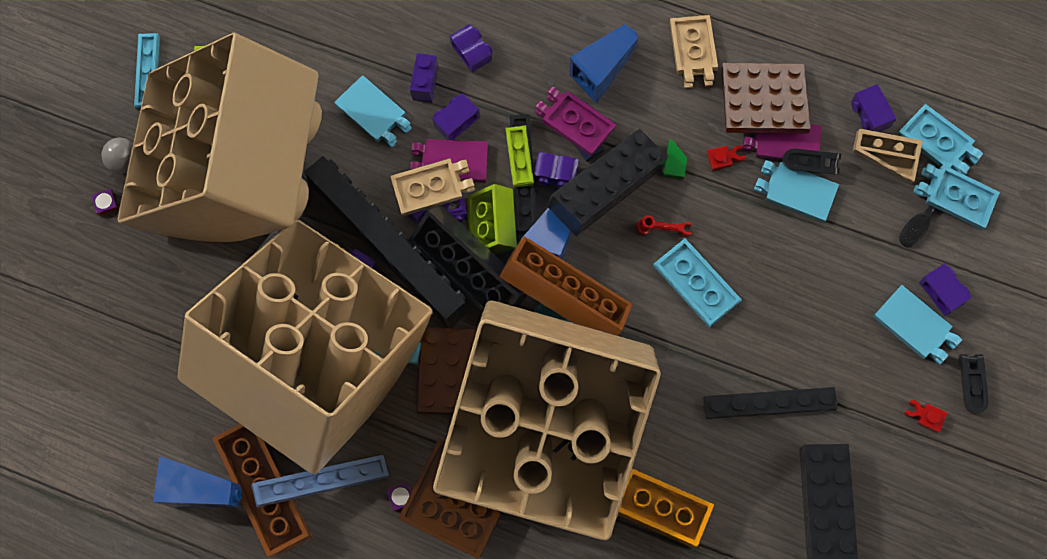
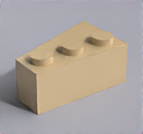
M859 129L856 132L852 153L912 184L915 181L923 140Z

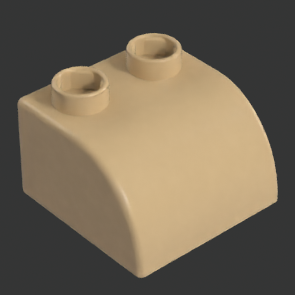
M235 32L151 71L148 74L118 214V222L155 234L206 242L241 241L292 227L294 220L300 218L307 205L309 189L307 182L302 179L307 144L315 137L322 118L320 104L315 101L319 77L318 72Z
M294 220L292 227L279 232L186 312L177 377L184 385L311 474H317L371 416L394 386L424 334L432 314V309L302 221ZM294 293L298 295V300L294 299ZM372 351L378 352L383 356L376 355Z
M488 301L476 332L434 481V491L440 495L592 538L608 540L612 535L661 376L653 347L500 302ZM563 440H570L557 453L553 452ZM570 443H572L573 452H570L568 450V445ZM575 454L577 459L571 460L570 458Z

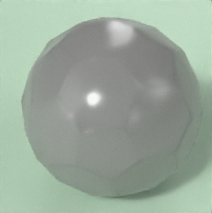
M121 137L109 140L103 146L101 152V159L105 167L113 173H127L133 142Z

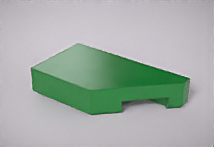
M669 139L667 149L669 157L665 163L663 177L684 180L687 157L676 143Z

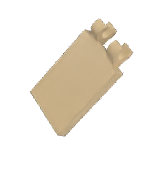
M710 15L671 18L670 29L677 75L683 74L684 88H693V76L704 75L705 87L713 86V71L718 70Z
M450 158L390 176L402 216L463 199L461 193L475 191L472 178L460 181L459 174L469 172L467 161L461 160L452 164Z

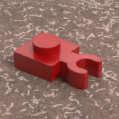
M727 145L707 150V157L712 172L732 167V161L737 163L743 162L746 156H738L736 152L742 151V145H737L730 151Z
M916 400L909 401L908 404L915 408V412L906 410L904 415L909 418H919L918 425L938 434L945 421L947 412L928 403L922 408Z

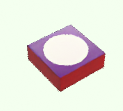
M112 189L91 195L98 216L118 209Z
M408 482L387 490L394 512L404 508L411 494Z

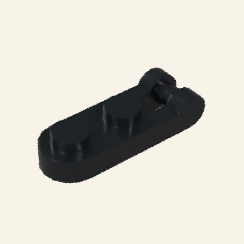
M794 148L787 150L782 156L783 165L790 170L839 175L840 172L838 162L841 160V153ZM825 159H830V167L825 166Z
M960 354L958 363L961 369L964 405L968 412L980 414L987 409L989 404L983 354H975L974 356ZM970 365H974L976 370H970Z

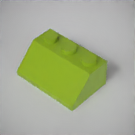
M493 184L467 196L469 231L493 254H503L515 249L517 241L513 189Z

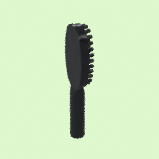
M929 205L924 213L915 215L907 222L899 236V241L904 247H912L921 240L927 232L931 223V216L937 208Z

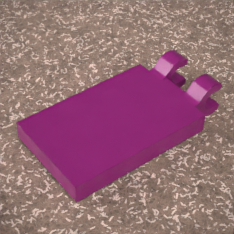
M551 87L547 92L549 94L547 99L554 104L549 108L544 102L539 101L535 106V113L540 117H544L542 123L592 157L614 131L616 124L569 91H566L563 95L555 87Z
M810 124L809 134L756 133L755 139L744 137L742 150L756 151L755 157L782 161L783 154L789 149L820 151L822 126Z
M427 139L426 145L416 142L412 143V155L423 156L422 163L410 162V170L450 158L452 164L466 160L469 172L459 174L460 181L472 178L473 182L486 183L487 141Z

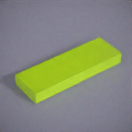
M526 126L505 128L513 188L533 186L534 180Z

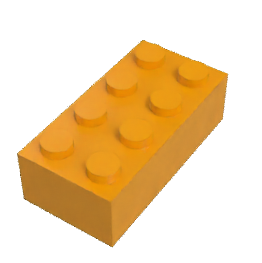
M632 469L618 515L695 549L700 542L714 504Z

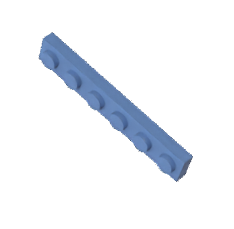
M379 455L325 467L317 474H311L306 471L252 484L256 506L261 507L385 479L389 474L384 456Z

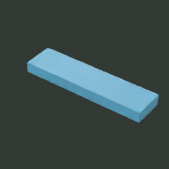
M158 33L138 34L134 100L136 110L141 109L148 74L157 69L159 65L160 36Z

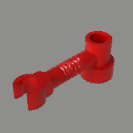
M645 216L636 223L635 230L641 236L648 235L652 230L676 232L683 237H689L692 233L686 232L684 227H691L693 224L690 222L683 224L663 223L655 221L652 216Z

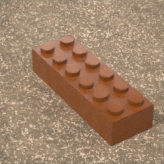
M523 236L512 252L499 276L572 323L616 336L623 330L633 305L525 236Z
M241 424L213 437L212 439L232 482L241 485V501L267 557L275 559L313 539L295 499L261 507L256 506L252 484L284 477L269 444Z

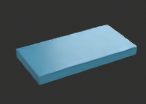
M686 238L653 264V267L709 328L742 300Z

